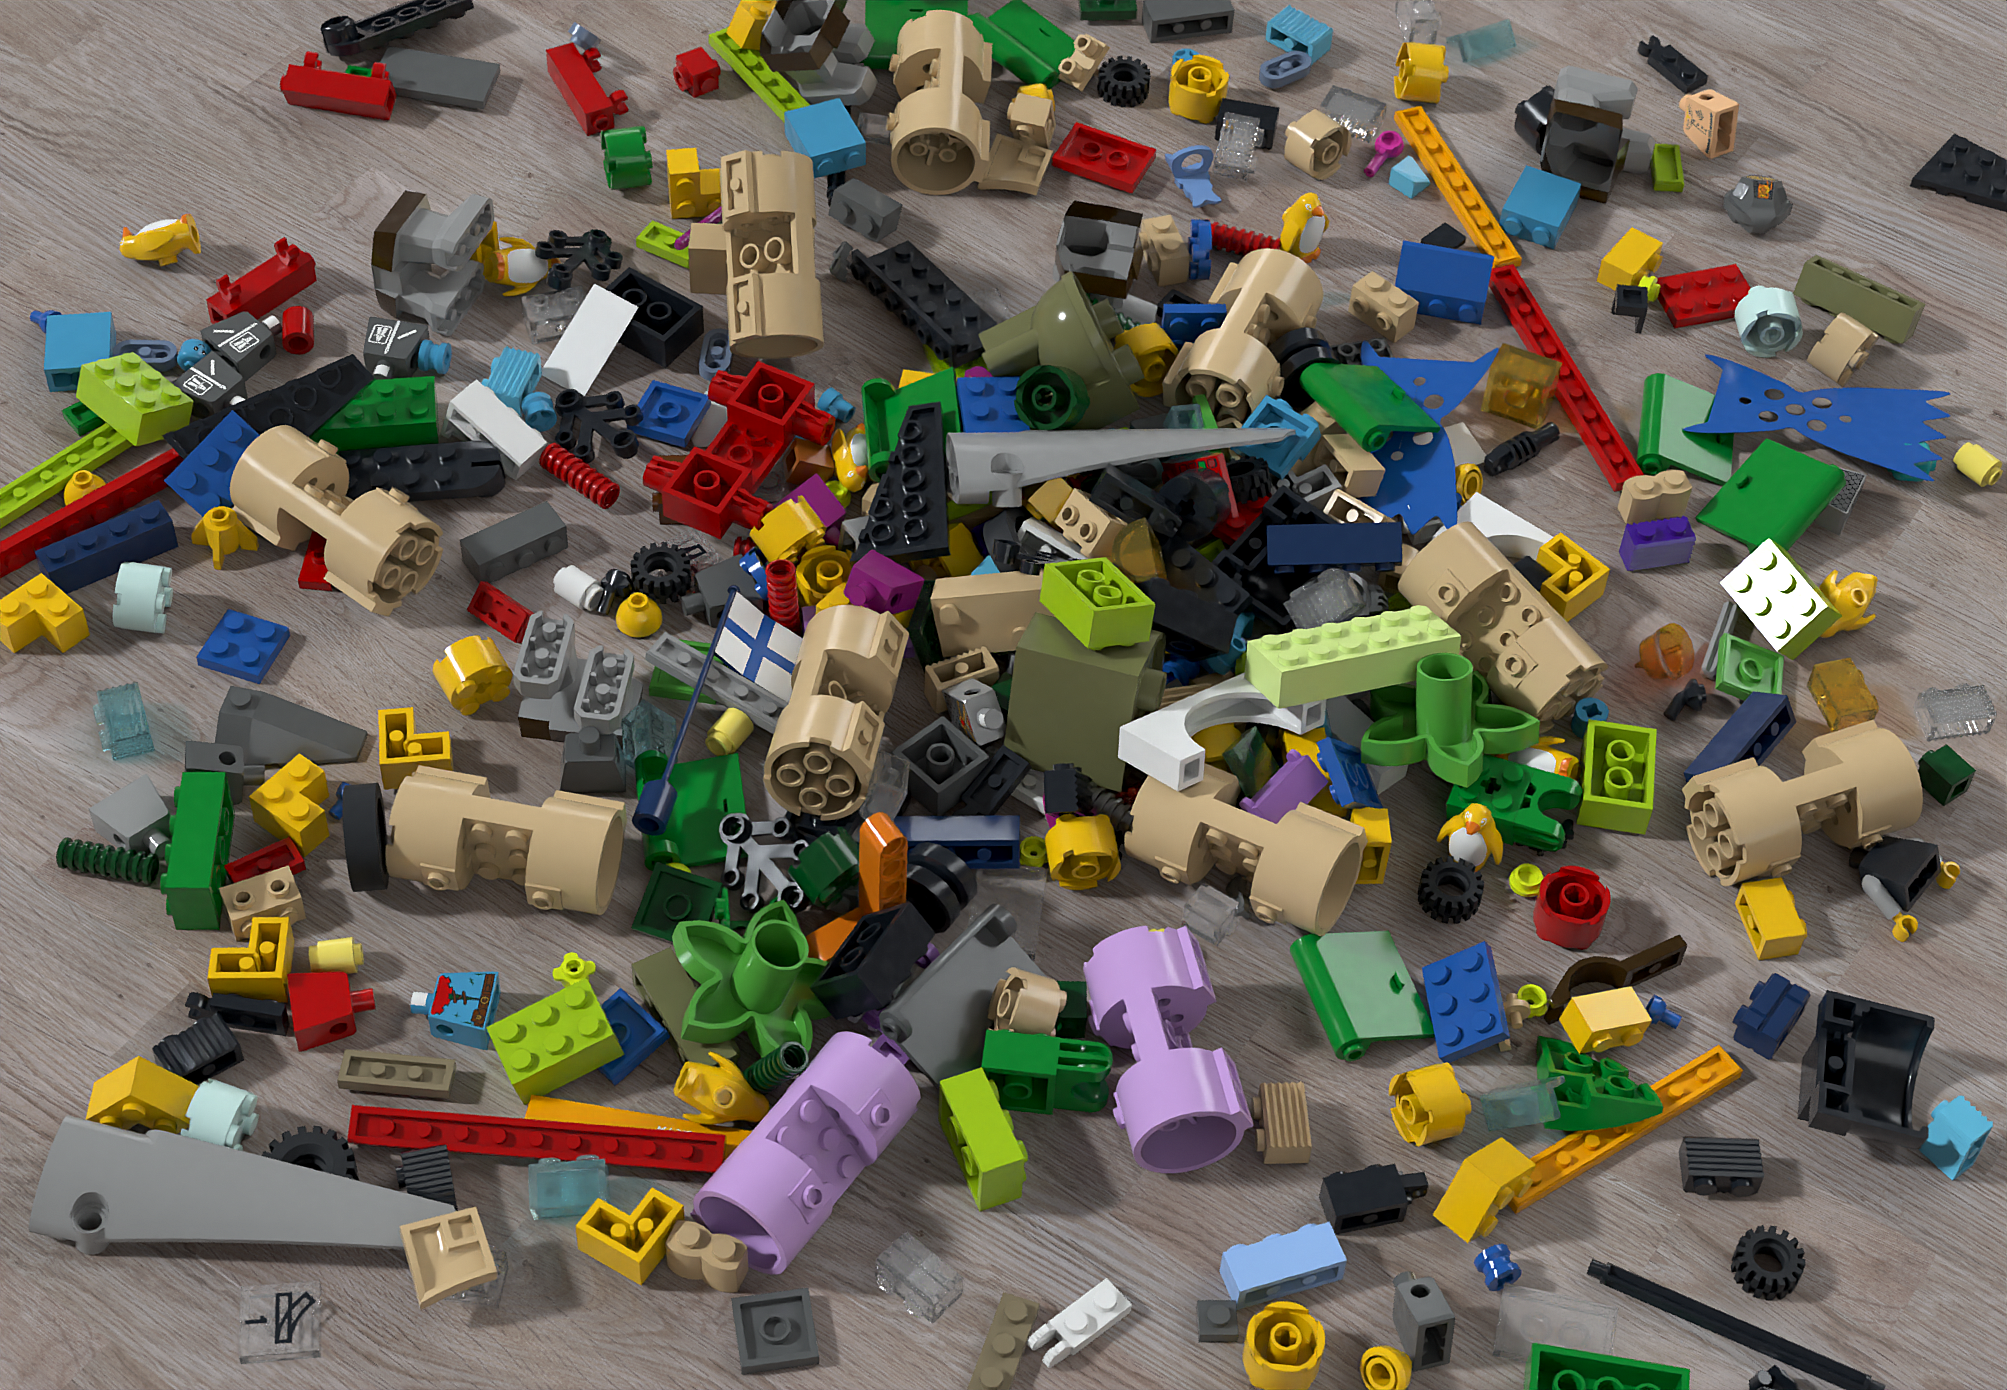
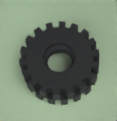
M305 1126L297 1127L298 1134L291 1136L288 1130L281 1134L283 1139L281 1143L274 1139L269 1144L271 1153L264 1151L262 1154L263 1157L359 1181L352 1148H349L348 1141L343 1136L338 1140L337 1132L332 1129L323 1134L322 1126H313V1132H307Z

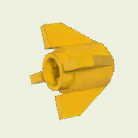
M220 506L210 509L191 533L192 544L206 545L213 549L214 569L221 570L225 555L235 552L239 544L241 549L258 551L259 547L257 536L237 518L236 512L229 507Z

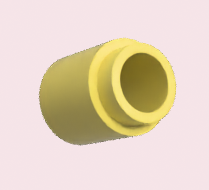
M1967 442L1958 450L1953 459L1957 469L1981 487L1988 484L1992 486L2003 473L2001 470L2002 462L1978 444L1973 445Z
M728 708L708 730L705 744L716 756L734 754L753 732V723L741 710Z
M353 937L318 941L317 945L309 946L311 972L357 973L358 965H364L362 944H355Z

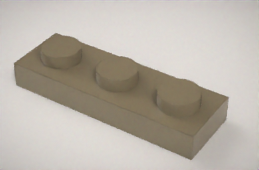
M345 1049L337 1082L339 1089L450 1099L457 1067L455 1059Z
M1003 1292L967 1390H1011L1027 1346V1340L1030 1338L1036 1322L1040 1303Z

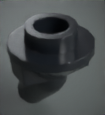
M611 569L606 573L605 577L601 580V587L604 591L596 611L608 615L615 596L625 599L633 593L632 580L627 573L619 569Z
M1695 678L1690 679L1683 691L1674 696L1663 713L1664 716L1675 721L1685 705H1688L1696 712L1701 711L1702 704L1707 702L1704 685L1698 684Z

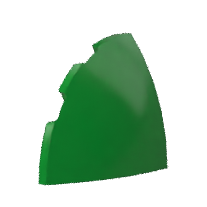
M1538 1036L1536 1053L1537 1081H1541V1083L1537 1082L1541 1116L1545 1129L1565 1131L1606 1129L1639 1122L1662 1113L1664 1106L1655 1091L1647 1083L1638 1086L1628 1078L1629 1069L1608 1057L1598 1062L1584 1053L1579 1054L1573 1043Z

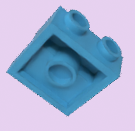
M1266 395L1241 428L1295 429V434L1286 437L1280 442L1230 447V449L1242 457L1246 456V459H1249L1251 456H1255L1256 459L1263 458L1268 463L1269 473L1283 480L1297 460L1303 461L1321 438L1319 424L1310 415H1300L1293 411V408L1286 401L1280 398L1275 400Z

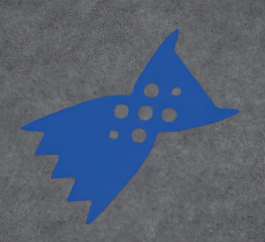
M1363 341L1361 346L1362 365L1378 366L1441 428L1438 433H1432L1433 439L1425 445H1419L1413 441V436L1417 432L1392 431V438L1386 441L1382 448L1371 452L1386 469L1376 496L1356 499L1391 519L1395 515L1401 514L1411 535H1415L1435 516L1440 518L1446 529L1457 524L1455 461L1448 435L1440 424V420L1454 410L1480 381L1497 357L1499 348L1491 350L1474 362L1380 357L1367 341ZM1418 377H1423L1426 380L1421 386L1414 384V380ZM1431 395H1440L1444 402L1439 408L1429 409L1425 407L1424 400ZM1399 451L1403 453V457L1400 460H1393L1391 458L1394 452Z
M1705 354L1710 361L1722 369L1710 417L1706 423L1686 427L1683 430L1697 433H1744L1793 428L1804 436L1841 453L1912 477L1934 481L1933 478L1914 464L1942 460V457L1924 448L1919 443L1944 439L1946 436L1925 425L1923 421L1947 418L1950 415L1928 404L1926 401L1945 397L1951 393L1933 390L1861 387L1829 388L1798 392L1787 384L1761 372L1718 356ZM1768 389H1777L1783 392L1784 397L1779 400H1772L1767 398L1764 392ZM1749 398L1751 403L1743 404L1739 399ZM1815 398H1825L1831 401L1832 406L1822 409L1814 406L1812 401ZM1796 404L1802 406L1805 409V413L1802 415H1792L1785 408L1788 405ZM1763 411H1770L1777 414L1778 420L1775 422H1765L1758 415ZM1849 416L1852 421L1843 422L1840 420V417ZM1810 420H1820L1827 425V428L1823 431H1814L1808 428L1807 422Z

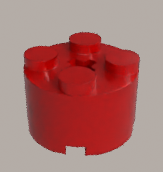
M1580 866L1560 867L1559 871L1551 875L1548 873L1543 878L1533 910V921L1536 926V933L1540 939L1550 941L1561 947L1584 950L1588 949L1592 942L1599 937L1610 906L1611 895L1608 887L1606 886L1605 889L1599 881L1600 877L1596 873Z

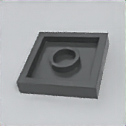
M808 1288L731 1298L742 1375L819 1364V1351Z

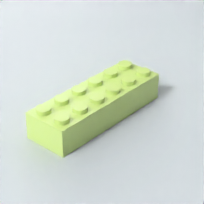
M1416 605L1407 610L1385 611L1381 615L1366 618L1355 617L1351 621L1325 623L1320 627L1295 629L1290 633L1264 635L1260 639L1247 641L1244 677L1278 709L1416 681L1418 661L1434 653H1453L1459 655L1461 635L1428 607Z

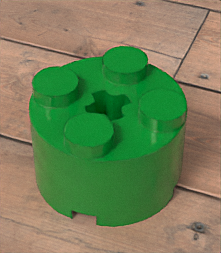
M644 126L601 131V150H604L605 158L603 160L608 187L611 190L652 185L650 169L653 168L650 150L645 151L644 144L647 143V136Z

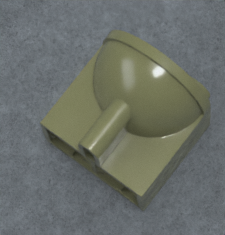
M1073 271L1062 275V280L1055 283L1043 294L1037 305L978 335L985 349V352L982 353L983 359L993 377L1022 376L1032 367L1042 365L1062 366L1076 372L1086 385L1090 405L1082 419L1075 426L1067 430H1099L1140 409L1130 385L1145 377L1130 346L1126 344L1114 350L1110 342L1111 338L1123 333L1124 330L1108 298L1092 305Z
M1035 612L1016 646L1004 746L1030 763L1032 770L1043 772L1053 770L1054 764L1073 763L1074 767H1082V773L1090 776L1093 779L1091 782L1096 783L1097 786L1121 792L1134 766L1118 758L1120 727L1144 717L1145 710L1155 712L1160 708L1167 680V673L1163 672L1166 649L1165 634L1151 630L1148 642L1135 643L1132 646H1107L1101 650H1092L1085 647L1056 617Z

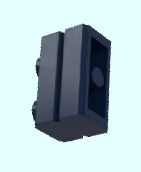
M1772 973L1766 983L1759 980L1749 997L1753 1002L1749 1007L1743 1004L1733 1019L1732 1023L1737 1025L1733 1036L1734 1041L1748 1049L1752 1048L1755 1053L1767 1060L1772 1059L1805 1011L1811 996L1809 991L1797 984L1792 985L1790 980L1777 973Z

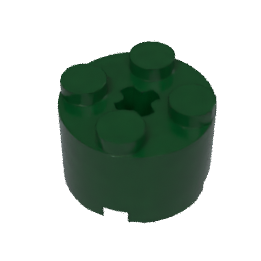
M1042 365L1032 367L1020 377L1015 388L1017 392L1014 406L1019 418L1029 427L1038 430L1070 429L1082 419L1090 405V398L1082 378L1073 370L1062 366Z
M838 827L839 834L834 837L830 832H827L816 839L797 856L801 861L799 866L795 869L791 864L788 868V874L814 906L823 905L826 910L833 908L842 900L843 896L841 893L845 889H848L851 885L854 888L859 886V845L844 827Z

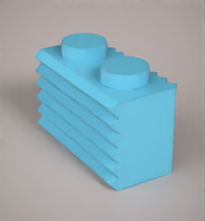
M1288 5L1267 22L1265 40L1286 52L1302 51L1308 54L1312 60L1311 65H1313L1317 59L1319 60L1327 51L1329 52L1333 29L1322 22L1319 23L1313 17L1310 18L1304 12L1296 10L1295 7L1292 8L1291 5Z
M506 346L500 357H494L491 364V375L489 379L484 378L481 384L492 389L501 402L507 407L514 409L522 417L521 402L527 395L535 391V386H537L542 375L540 355L538 353H528L526 350L522 352L520 349H510Z
M1960 1095L1950 1103L1947 1100L1942 1101L1932 1111L1931 1117L1934 1118V1121L1927 1126L1929 1127L1928 1139L1919 1149L1952 1181L1974 1165L1993 1127V1121H1987V1116H1982L1981 1111H1976V1106H1970V1101H1965L1964 1096Z

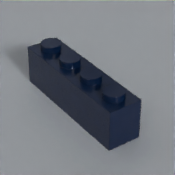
M158 499L36 550L35 555L40 573L45 575L65 594H69L118 573L121 564L124 562L141 563L179 546L173 520Z
M1401 522L1267 525L1268 569H1275V574H1294L1295 568H1308V573L1321 574L1328 573V567H1341L1343 573L1362 572V567L1375 566L1376 572L1395 571V566L1402 565Z
M1753 691L1684 771L1686 782L1688 783L1695 775L1754 757L1757 765L1760 766L1796 723L1788 695Z
M1020 815L889 816L907 838V856L917 844L929 842L941 845L952 851L966 863L969 869H1020Z

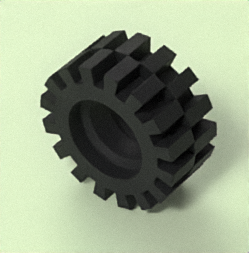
M1117 56V60L1113 57L1109 58L1108 62L1104 61L1102 67L1099 68V96L1103 97V101L1106 103L1111 100V105L1115 107L1117 103H1120L1122 108H1126V104L1134 107L1136 102L1138 104L1143 103V99H1147L1149 93L1150 69H1147L1146 63L1141 64V60L1138 58L1132 61L1131 56H1127V59Z
M1246 456L1240 457V460L1233 458L1229 459L1230 462H1226L1236 504L1237 502L1247 504L1248 500L1252 502L1257 501L1258 497L1263 498L1266 496V493L1271 492L1272 484L1268 463L1263 458L1256 459L1255 456H1251L1249 459H1246Z
M656 542L650 543L649 550L646 546L640 548V553L636 552L633 555L634 560H631L630 565L632 585L635 593H643L653 601L660 599V604H666L667 598H670L672 602L677 601V594L680 597L686 595V590H689L691 587L690 558L686 556L684 549L678 551V545L675 544L668 548L667 542H662L661 547H657ZM658 569H666L673 572L664 577H656L649 574Z
M1447 856L1446 862L1443 861L1442 857L1436 858L1435 864L1429 862L1426 869H1423L1417 893L1419 895V904H1423L1422 910L1425 913L1431 910V918L1434 920L1438 916H1442V923L1448 924L1449 918H1453L1454 924L1460 923L1461 917L1467 921L1471 918V914L1475 915L1480 906L1484 891V880H1481V872L1477 871L1474 873L1476 866L1470 863L1466 867L1464 865L1465 860L1459 858L1458 863L1453 862L1454 856ZM1452 884L1459 887L1464 894L1460 896L1446 895L1438 889V886Z
M1764 1225L1757 1226L1755 1232L1752 1228L1746 1231L1745 1236L1740 1238L1731 1260L1733 1261L1731 1272H1736L1734 1280L1737 1284L1744 1281L1742 1290L1746 1293L1752 1288L1755 1290L1753 1295L1755 1298L1760 1299L1761 1294L1765 1293L1767 1301H1773L1775 1294H1777L1780 1300L1785 1298L1787 1292L1791 1294L1798 1284L1806 1264V1259H1803L1805 1252L1803 1247L1796 1249L1799 1241L1795 1237L1790 1241L1787 1239L1788 1231L1783 1229L1780 1235L1776 1233L1777 1227L1770 1225L1768 1232H1765ZM1757 1254L1771 1255L1781 1263L1782 1270L1779 1272L1766 1271L1756 1264L1754 1256Z

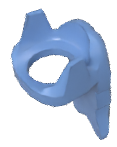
M1203 145L1183 148L1174 154H1165V160L1174 175L1175 184L1191 200L1193 208L1221 203V198L1212 191L1213 186L1210 183L1208 172L1212 165L1214 154L1211 148ZM1199 154L1202 156L1200 163L1187 167L1181 166L1184 159L1189 155Z

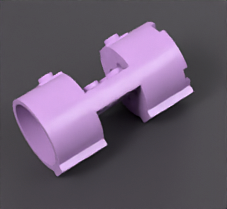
M1140 926L1109 936L1092 949L1094 956L1089 962H1084L1083 970L1091 997L1089 1004L1092 1015L1088 1016V1020L1093 1033L1096 1036L1101 1035L1110 1046L1114 1045L1132 1049L1137 1062L1122 1075L1118 1081L1116 1092H1114L1117 1107L1113 1109L1116 1122L1121 1129L1126 1128L1134 1159L1138 1165L1146 1170L1157 1173H1181L1208 1166L1232 1152L1242 1140L1244 1130L1254 1125L1234 1061L1223 1048L1210 1051L1193 1048L1189 1032L1203 1020L1207 1006L1217 1002L1199 941L1187 926L1177 930L1166 927L1164 932H1149L1147 926Z
M853 1032L836 1033L788 1087L786 1093L749 1136L737 1146L695 1195L693 1200L694 1209L690 1213L694 1221L707 1228L712 1234H726L741 1240L748 1247V1267L765 1274L776 1275L782 1273L831 1215L833 1205L861 1171L876 1161L918 1110L917 1102L921 1099V1095L914 1078L892 1053L885 1057L870 1047L871 1039Z

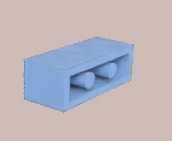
M1330 1222L1320 1225L1312 1223L1301 1227L1298 1231L1285 1235L1272 1234L1261 1242L1247 1246L1245 1244L1232 1246L1226 1252H1223L1219 1272L1231 1300H1236V1308L1239 1310L1342 1280L1347 1259Z

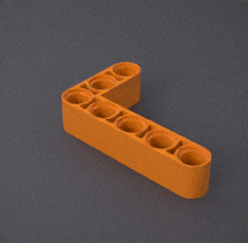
M878 812L871 815L863 822L860 828L859 907L805 937L809 946V958H818L829 962L862 916L906 903L908 841L886 813Z

